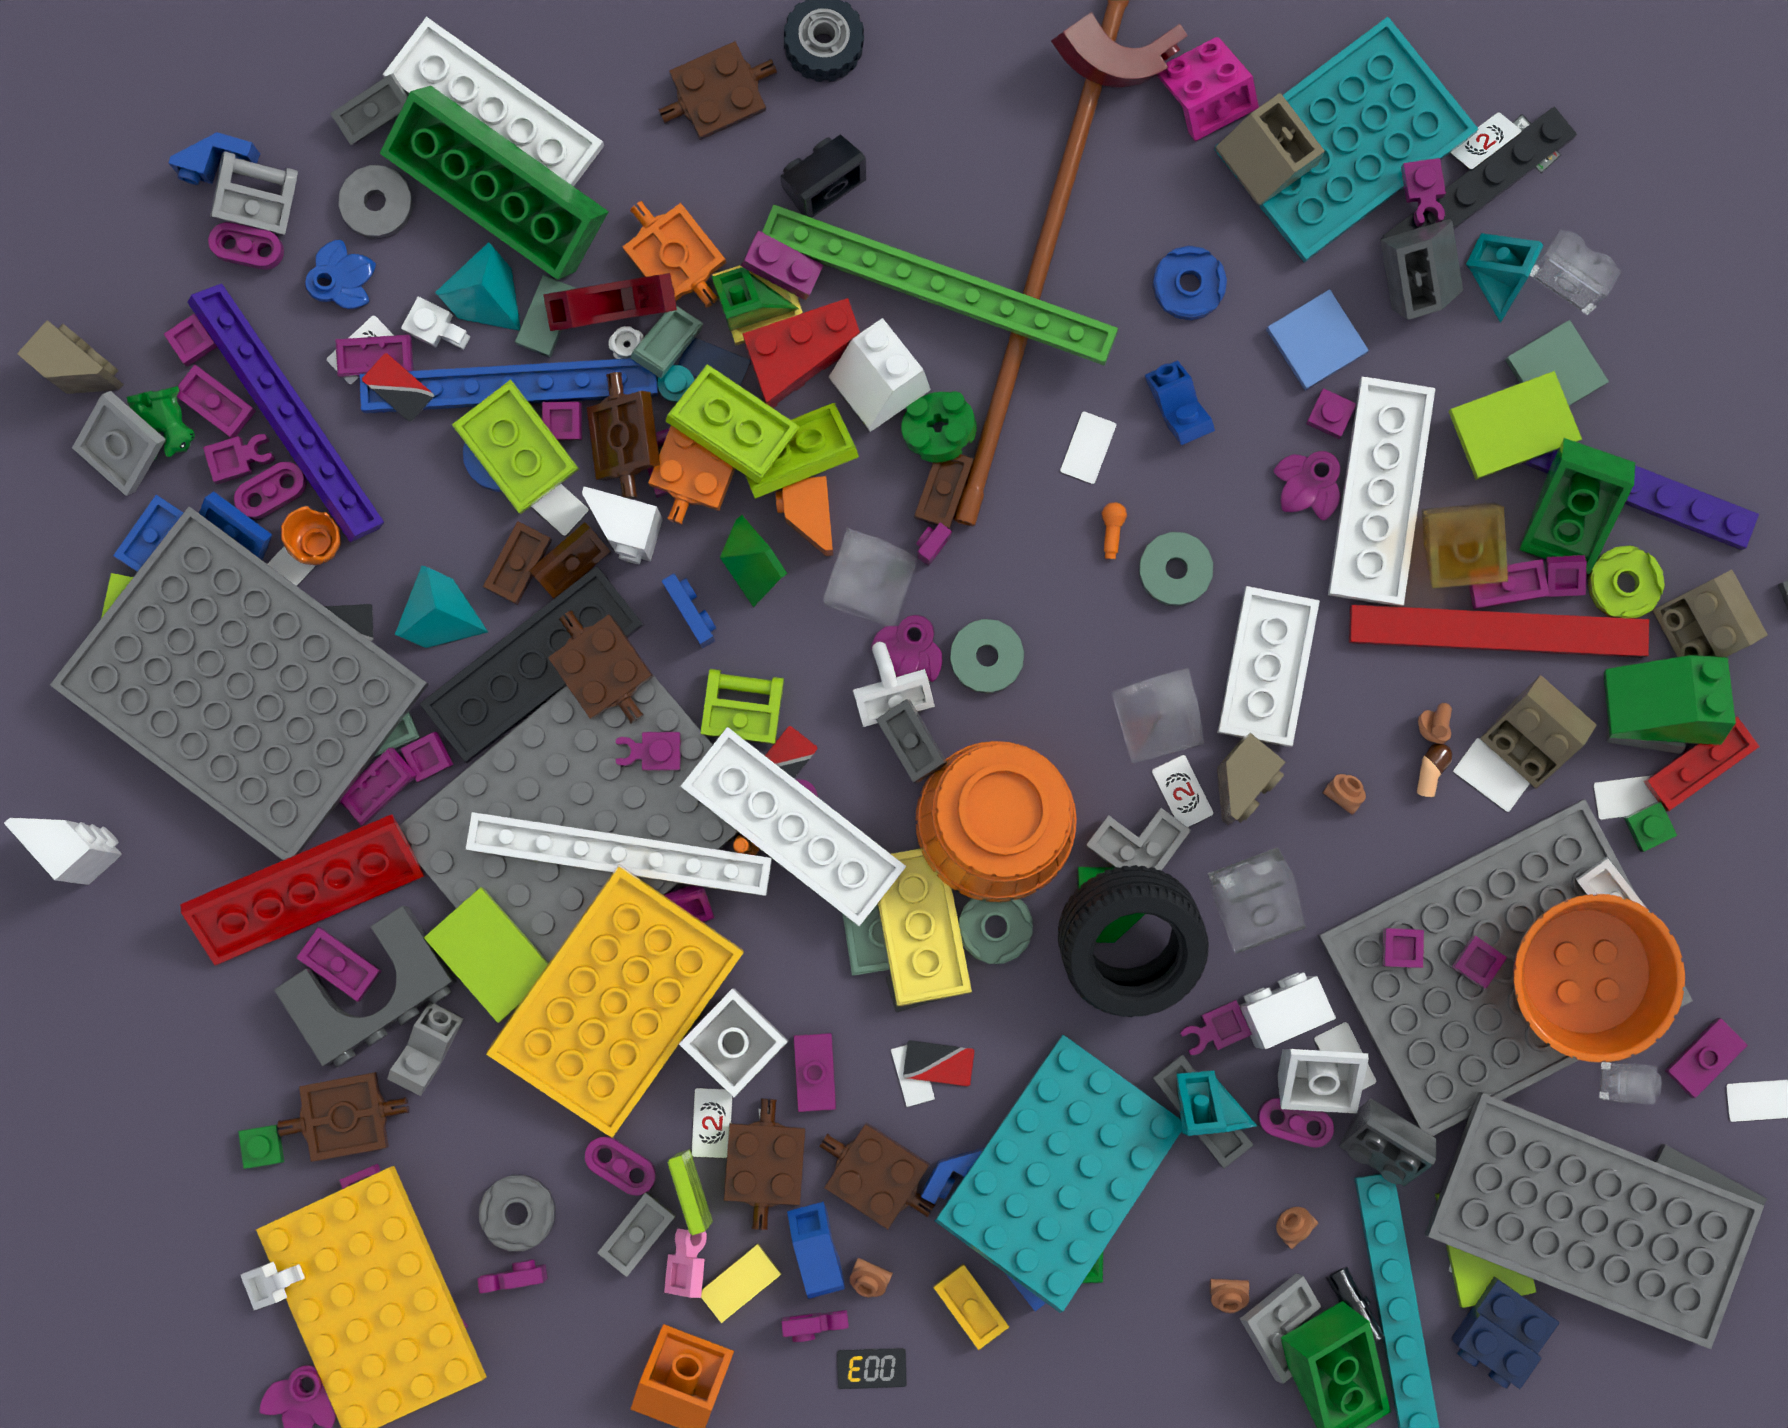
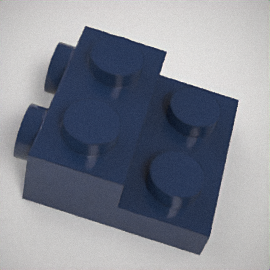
M1494 1276L1451 1339L1460 1347L1457 1354L1474 1367H1477L1479 1362L1489 1367L1491 1370L1488 1376L1502 1387L1507 1389L1512 1383L1521 1389L1542 1359L1538 1353L1560 1322Z

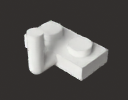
M883 642L875 643L872 646V652L882 682L853 690L863 727L877 724V718L906 699L911 700L917 712L935 707L925 669L896 677L886 644Z

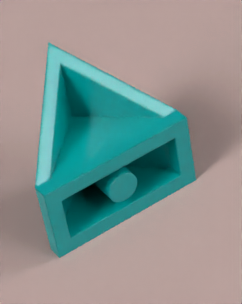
M1481 233L1466 266L1470 269L1501 323L1528 279L1544 245L1540 241Z
M488 242L435 293L458 319L520 331L521 326L512 268Z
M421 566L394 635L421 647L428 648L488 633V630L455 581L433 569Z
M1214 1070L1177 1074L1183 1134L1192 1136L1224 1133L1257 1126L1219 1082Z

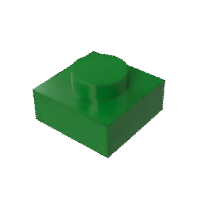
M1655 802L1624 817L1640 852H1645L1677 836L1661 802Z
M278 1124L238 1131L244 1169L285 1162Z

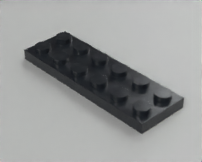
M598 566L594 567L419 703L464 762H470L566 686V683L548 658L565 646L569 638H571L562 622L559 621L562 615L566 616L565 613L572 610L582 627L585 628L593 626L610 614L627 638L644 626Z

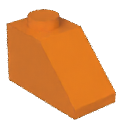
M826 476L806 478L783 487L782 491H775L777 513H784L786 523L825 556H833Z

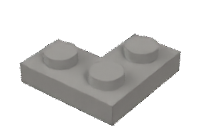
M1160 808L1140 836L1137 837L1108 815L1085 846L1114 868L1137 865L1138 867L1146 866L1147 868L1151 867L1162 871L1191 829Z
M1294 1274L1240 1318L1275 1381L1282 1384L1288 1381L1292 1375L1287 1366L1281 1337L1294 1330L1321 1308L1305 1277L1299 1274Z

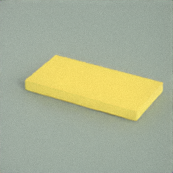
M922 848L891 854L903 863L906 868L878 902L897 1007L970 994L972 992L952 888L945 884L937 876L936 872H933L922 854Z

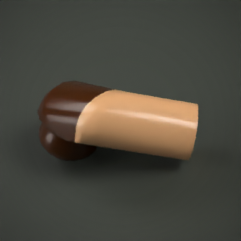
M1435 743L1424 755L1421 763L1417 794L1425 797L1435 796L1438 778L1452 762V751L1447 745Z

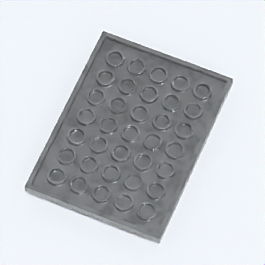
M190 506L50 684L51 687L282 860L302 852L429 685Z
M655 676L638 687L631 697L639 710L644 714L640 719L636 718L637 721L632 724L629 723L630 721L619 706L609 708L596 718L590 719L566 685L399 825L415 854L418 864L455 908L459 907L480 887H483L543 957L550 962L612 875V872L465 850L472 812L716 850L721 849L739 833L681 787L713 744L705 735H701V730ZM642 732H680L681 771H643L642 760H637L634 764L626 767L617 765L616 759L627 758L631 753V749L628 745H617L616 739L628 737L635 743H642ZM638 877L662 895L669 893L679 884L677 882Z
M1586 799L1553 814L1318 935L1416 1126L1431 1136L1469 1118L1478 1092L1503 1100L1578 1061L1576 1057L1573 1056L1571 1058L1550 1047L1549 1043L1546 1044L1529 1026L1519 1008L1515 995L1513 971L1517 950L1529 927L1551 907L1562 901L1587 895L1576 878L1605 857H1608L1633 889ZM1383 928L1424 930L1423 968L1382 966ZM1472 936H1477L1507 957L1486 989H1482L1452 968V965ZM1683 987L1684 995L1680 1008L1693 1001L1686 987Z

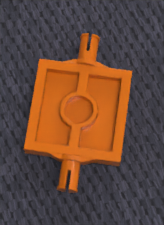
M643 201L638 202L639 210L634 205L630 212L634 214L643 227L636 237L622 246L624 252L644 277L670 273L675 292V302L685 294L694 291L706 308L712 306L711 301L715 303L719 298L707 285L706 281L712 273L726 264V259L681 202L666 214L656 217L651 214Z
M670 426L659 454L660 465L654 467L648 484L651 487L668 492L675 499L667 519L682 525L689 504L704 505L717 511L720 510L735 468L673 426Z

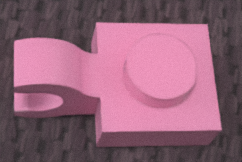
M677 1229L675 1234L676 1254H668L664 1293L689 1298H701L705 1259L697 1258V1255L706 1244V1231L692 1236L689 1230Z

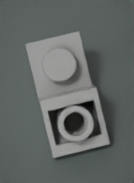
M430 1002L414 1024L408 1044L390 1069L387 1079L421 1096L440 1068L464 1018L436 1004L432 1005Z

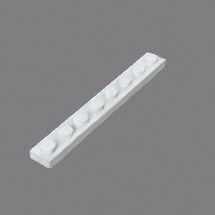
M475 812L471 814L465 849L612 873L620 865L638 877L762 896L767 895L772 858Z

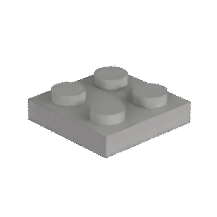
M109 391L100 396L72 449L125 496L136 492L166 439L112 391Z

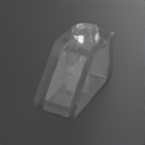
M1601 1062L1599 1099L1624 1103L1655 1104V1096L1658 1097L1660 1095L1662 1085L1661 1076L1657 1074V1066Z

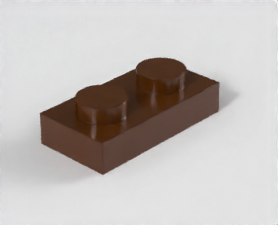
M960 454L949 461L933 462L914 518L938 526L941 522L950 529L974 459Z
M517 521L483 587L518 605L533 577L529 570L543 559L552 539Z
M584 522L532 567L529 572L555 599L611 551L591 527Z

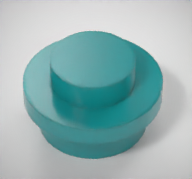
M672 365L662 378H658L659 392L666 400L678 402L694 382V377L687 368L680 365Z

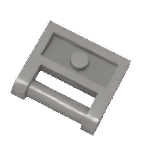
M224 151L221 157L210 217L285 235L298 171L287 167L284 171L235 158V154ZM232 172L281 185L280 195L230 183Z

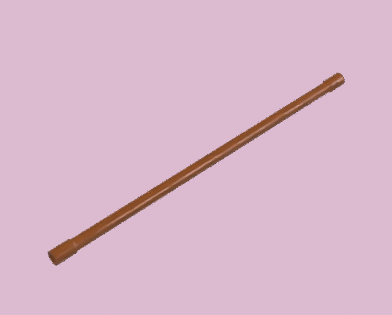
M1107 0L1108 4L1101 27L1114 42H1116L1123 14L1129 4V0ZM1085 79L1022 293L1039 300L1103 86L1088 79ZM1011 332L968 480L954 517V521L974 527L976 525L984 498L985 484L1028 338Z

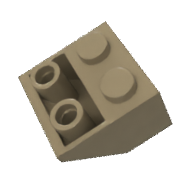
M1281 93L1249 114L1215 148L1259 207L1317 166L1325 152Z
M47 320L17 353L43 377L66 394L120 390L124 385L114 376L119 370L63 323L57 328Z
M1733 570L1652 610L1677 657L1689 655L1727 657L1768 635Z
M1539 675L1516 697L1480 739L1537 789L1585 745L1597 725L1543 676Z
M1252 733L1242 738L1217 767L1222 821L1227 825L1235 821L1240 823L1243 820L1246 821L1260 804L1255 800L1260 792L1266 794L1267 791L1270 792L1284 776L1280 768L1285 764V761Z

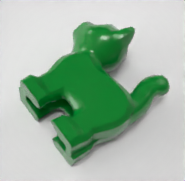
M179 386L127 396L126 399L129 407L158 433L163 432L166 439L164 442L166 457H171L179 452H187L191 441L195 438V433L182 422V412L177 402V395L180 392Z

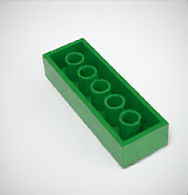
M432 86L410 91L380 151L382 156L557 280L576 272L609 212Z

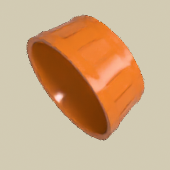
M981 742L967 746L946 759L947 764L931 774L925 782L920 793L922 795L919 797L916 807L915 821H917V824L915 826L918 843L923 850L922 854L933 872H936L937 876L955 891L959 890V893L981 901L985 899L987 902H1007L1010 899H1021L1049 884L1057 876V872L1061 871L1071 853L1076 834L1077 820L1071 791L1057 768L1037 751L1011 742Z
M1610 894L1583 895L1562 901L1551 907L1529 927L1516 953L1513 971L1514 990L1519 1008L1525 1020L1529 1023L1535 1034L1546 1044L1549 1043L1550 1047L1571 1058L1574 1056L1582 1061H1619L1631 1057L1632 1054L1636 1055L1646 1050L1669 1029L1675 1020L1673 1017L1678 1014L1683 1000V987H1685L1684 962L1681 961L1682 955L1674 936L1669 933L1670 930L1653 912H1648L1649 909L1627 898L1622 899L1620 896Z

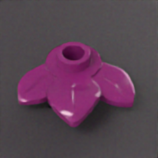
M1317 451L1308 457L1293 454L1285 457L1278 463L1274 473L1280 479L1287 482L1281 494V507L1284 512H1298L1312 506L1314 512L1321 520H1326L1334 513L1341 496L1336 484L1340 475V464L1332 453ZM1321 462L1326 463L1329 467L1328 474L1323 477L1317 476L1314 472L1316 464Z
M908 616L897 626L882 628L873 639L871 649L877 642L886 644L896 677L925 669L928 680L934 682L941 671L942 652L933 642L934 627L924 616ZM916 627L920 629L922 633L920 640L915 641L910 638V628Z
M313 1365L300 1366L291 1373L289 1379L273 1383L265 1392L260 1404L261 1414H282L284 1428H313L315 1423L324 1428H332L337 1417L319 1374ZM308 1377L313 1380L314 1388L312 1391H307L302 1387L303 1378Z

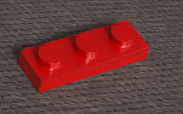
M1738 716L1735 717L1736 724L1722 745L1697 743L1643 781L1656 800L1662 803L1666 812L1675 808L1760 747Z

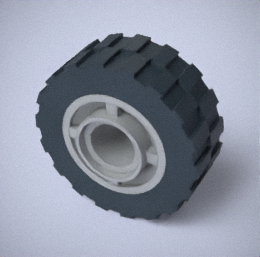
M805 0L794 6V10L792 13H789L787 24L784 26L785 56L792 63V68L796 72L799 71L803 77L815 79L816 82L825 80L832 82L836 81L839 77L847 76L848 72L851 69L854 70L857 66V61L861 59L863 51L864 26L863 22L859 20L860 15L858 12L854 11L848 2L841 0ZM820 34H827L833 40L829 43H820L815 37Z

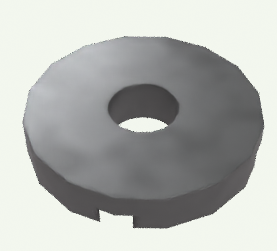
M369 165L357 169L346 178L339 191L338 206L344 221L355 233L367 239H377L385 236L387 238L397 234L406 226L413 211L412 193L409 185L397 171L386 166ZM374 194H381L386 198L384 207L378 211H371L367 208V200Z
M510 1175L496 1181L485 1192L479 1206V1222L486 1236L495 1246L507 1251H526L539 1245L550 1234L555 1222L556 1205L550 1190L540 1180L528 1175ZM514 1202L522 1203L528 1211L527 1219L521 1224L511 1222L507 1215L508 1207Z

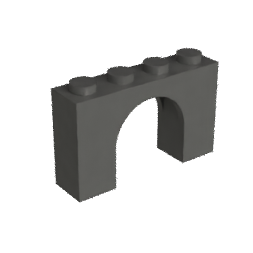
M402 905L370 926L391 958L396 970V987L393 996L387 1005L377 1013L366 1017H357L342 1010L335 1003L317 973L312 969H304L274 989L322 1066H329L334 1063L336 1068L344 1065L356 1057L354 1049L365 1042L368 1047L376 1044L388 1035L385 1030L397 1021L400 1026L408 1023L420 1014L417 1009L429 1000L434 1005L452 993L449 987L457 982L443 959L424 939L427 934L408 906Z

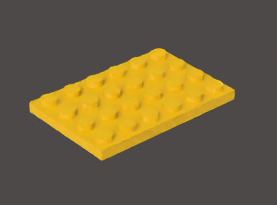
M618 865L490 1045L486 1055L613 1138L744 951Z
M391 1166L256 1229L270 1263L274 1262L277 1272L298 1264L301 1266L305 1279L284 1288L288 1297L286 1300L341 1428L381 1427L478 1383L487 1377L395 1166Z

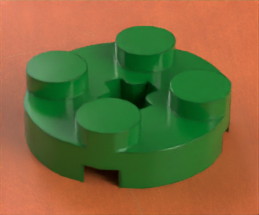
M957 391L934 392L918 398L906 407L907 412L903 416L901 424L902 435L908 449L919 454L921 459L935 463L949 461L962 454V448L969 441L972 443L977 431L973 410L965 401L964 396ZM943 421L948 423V425L942 426L941 432H935L932 427L937 422Z

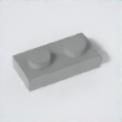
M646 1192L598 1251V1254L627 1277L676 1215Z

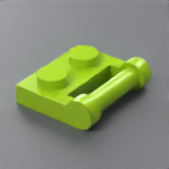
M710 669L701 735L720 737L728 727L745 741L775 745L784 678L773 677L772 680L726 675L721 674V670ZM719 689L770 695L769 705L718 699Z

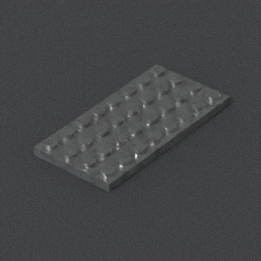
M1478 1092L1424 1235L1712 1349L1764 1205Z

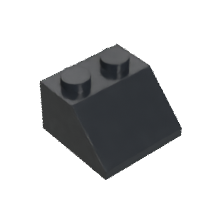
M841 134L833 140L830 137L825 138L813 148V154L804 160L797 158L783 169L784 174L780 176L782 188L802 215L813 218L866 181V157Z

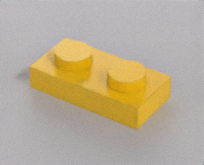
M964 1263L933 1286L978 1350L1009 1328L1007 1322Z

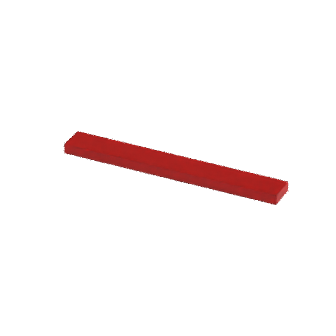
M1351 605L1349 643L1646 658L1649 656V619Z

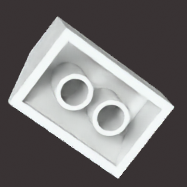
M9 818L4 822L9 830L56 881L89 885L122 855L115 847L119 843L118 840L105 827L99 829L93 824L86 825L83 822L76 823L67 820Z

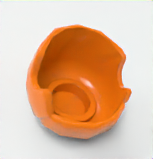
M304 506L287 515L281 525V540L288 554L296 561L307 565H321L335 557L341 546V530L327 512L315 511L308 506Z

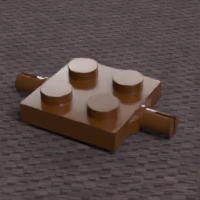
M736 41L669 70V74L677 89L678 101L661 109L659 108L658 111L664 124L681 115H685L693 124L699 139L702 140L766 111V106L758 91V81L776 74V67L772 59L751 67L744 60Z
M613 372L606 374L609 396L601 403L587 407L596 480L604 481L620 478L622 497L634 499L638 497L634 476L642 470L660 465L651 392L638 391L624 394L622 373Z
M572 610L565 613L566 616L562 615L559 621L562 622L571 638H569L565 646L548 658L590 719H594L607 709L619 706L630 721V724L636 722V718L640 719L644 714L639 710L631 697L638 687L654 676L610 614L593 626L585 628L582 627Z
M377 1072L299 1086L302 1103L300 1117L279 1120L278 1128L293 1125V1128L278 1130L280 1137L302 1132L308 1142L311 1162L388 1148L387 1117L409 1113V1106L394 1109V1106L408 1104L407 1097L384 1101L379 1090Z
M761 1098L760 1121L750 1124L729 1123L723 1200L745 1202L754 1206L751 1229L759 1230L760 1215L761 1230H768L769 1207L779 1204L800 1205L805 1128L785 1127L775 1122L777 1099H770L769 1113L767 1114L768 1099Z
M867 1122L858 1136L848 1143L847 1146L831 1137L828 1133L820 1144L819 1148L824 1149L838 1159L835 1171L824 1188L886 1229H889L898 1213L908 1205L925 1215L926 1218L936 1204L922 1198L917 1193L919 1181L930 1163Z

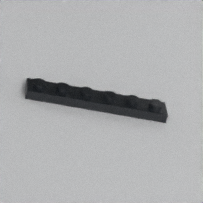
M1555 106L1476 167L1470 169L1445 188V196L1436 199L1444 208L1445 216L1443 221L1450 219L1453 222V229L1457 228L1576 137L1577 133ZM1430 211L1423 212L1425 222L1422 226L1417 227L1414 222V213H1412L1384 234L1381 239L1436 223L1435 215Z

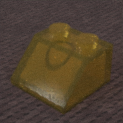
M1495 502L1422 509L1424 550L1432 588L1508 582L1503 506Z

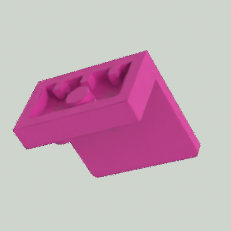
M1215 37L1167 62L1168 68L1157 75L1183 107L1188 133L1194 141L1259 108L1252 74L1219 37Z

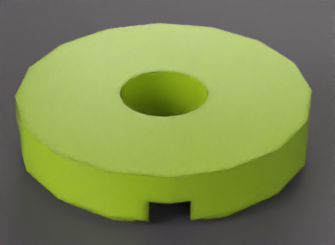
M1630 545L1615 547L1600 555L1587 580L1589 595L1594 604L1604 614L1612 618L1637 619L1652 611L1658 604L1657 602L1660 600L1665 586L1663 570L1656 558ZM1621 573L1630 574L1634 578L1635 588L1631 593L1623 592L1618 587L1617 579Z

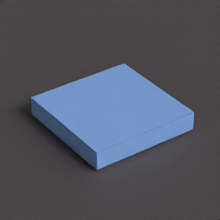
M1330 289L1274 322L1266 329L1305 391L1369 352Z

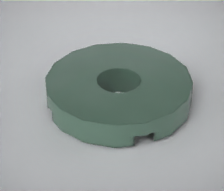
M1169 532L1157 536L1146 546L1139 561V577L1143 589L1154 599L1158 600V602L1166 606H1183L1196 601L1206 592L1213 578V561L1209 550L1198 538L1183 532ZM1176 559L1184 563L1186 567L1184 577L1173 579L1167 574L1166 564L1170 560Z
M981 619L969 623L958 632L951 645L950 663L954 675L963 686L976 692L991 694L1006 689L1017 679L1023 667L1024 650L1021 639L1010 626L999 620ZM985 646L992 647L998 655L996 663L989 667L981 665L976 658L977 651Z
M972 898L963 907L959 917V928L963 946L975 959L988 964H1004L1017 958L1028 947L1033 934V919L1027 905L1021 899H1010L1007 902H987L985 899L981 901ZM999 916L1005 920L1006 931L1001 937L993 938L986 933L985 922L989 917Z

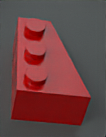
M848 298L742 333L765 403L775 408L785 397L793 391L799 390L805 385V382L840 359L850 341L860 334Z

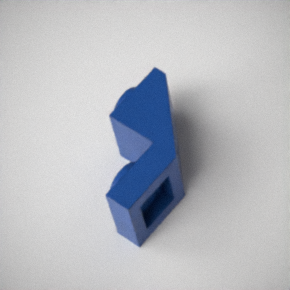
M216 132L170 156L168 164L178 174L177 177L184 182L193 185H199L200 181L213 184L224 151L235 154V158L253 163H258L260 152L252 142Z
M1178 360L1170 364H1164L1158 367L1157 370L1145 374L1147 384L1167 427L1181 445L1215 431L1212 418L1198 402L1191 376Z
M984 1147L938 1160L920 1193L921 1197L935 1204L938 1197L945 1200L955 1182V1179L950 1177L952 1171L965 1177Z
M824 1201L787 1211L792 1243L808 1299L844 1290L845 1285L840 1257L832 1240L828 1212Z

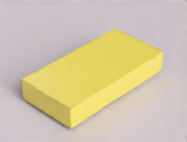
M757 1244L702 1289L701 1298L718 1320L723 1323L782 1273L760 1245Z

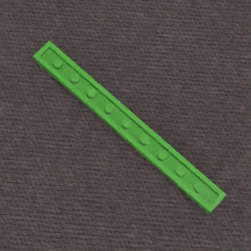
M774 204L762 231L764 234L821 264L1104 366L1118 333L1117 327Z

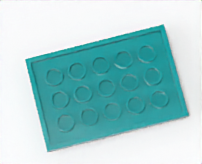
M1386 17L1283 94V97L1325 152L1317 166L1262 204L1260 208L1305 263L1404 188L1401 171L1403 163L1436 158L1442 160L1475 135L1479 129L1389 17Z
M1062 1035L934 1221L1061 1313L1065 1310L1182 1132L1181 1119L1065 1035Z

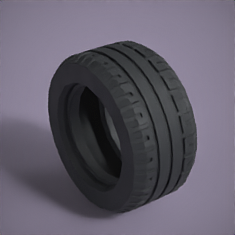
M1137 865L1131 867L1122 866L1097 874L1096 877L1088 879L1087 882L1081 885V888L1074 891V894L1069 898V902L1065 904L1059 919L1058 945L1071 985L1083 1000H1086L1089 1005H1093L1094 1008L1101 1009L1102 1012L1110 1013L1111 1015L1141 1017L1161 1012L1175 1005L1196 986L1208 960V936L1193 897L1182 883H1179L1176 878H1173L1168 873L1165 874L1161 870H1156V868L1138 867ZM1135 913L1155 915L1169 923L1172 927L1167 946L1158 957L1146 965L1130 969L1111 967L1098 960L1093 954L1096 939L1104 928L1122 916Z

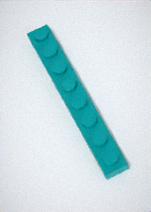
M1381 1173L1354 1177L1381 1330L1385 1335L1382 1339L1398 1428H1439L1396 1184L1384 1179Z

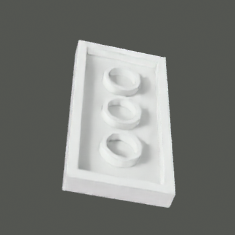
M1249 586L1244 588L1217 733L1244 738L1249 733H1252L1261 742L1285 747L1293 746L1319 600Z

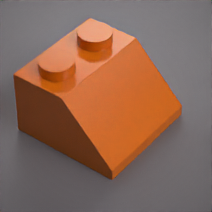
M663 1324L638 1384L630 1410L677 1428H706L734 1351Z

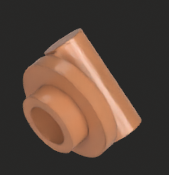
M1441 703L1437 706L1436 712L1427 710L1418 717L1420 733L1426 740L1444 744L1451 738L1449 722L1452 707L1449 704Z
M1345 774L1336 775L1322 792L1351 815L1357 811L1366 798L1360 780L1352 775Z
M1292 1207L1281 1214L1277 1221L1276 1230L1282 1241L1292 1250L1299 1242L1306 1239L1319 1223L1305 1208Z
M857 1258L849 1280L852 1287L861 1296L878 1297L885 1293L893 1273Z
M1210 1279L1211 1303L1215 1308L1226 1313H1235L1247 1306L1249 1303V1280Z

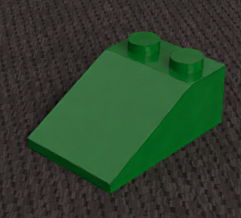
M1564 438L1548 471L1519 550L1544 559L1546 557L1584 555L1587 561L1586 573L1590 574L1634 486L1635 462Z
M1689 655L1609 668L1604 671L1610 738L1722 745L1736 724L1729 663L1726 657Z
M1343 1301L1281 1337L1288 1369L1317 1428H1366L1391 1412L1370 1321Z

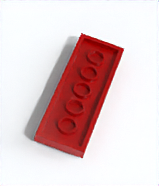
M393 814L184 902L180 904L181 914L216 966L424 877V874L413 850Z

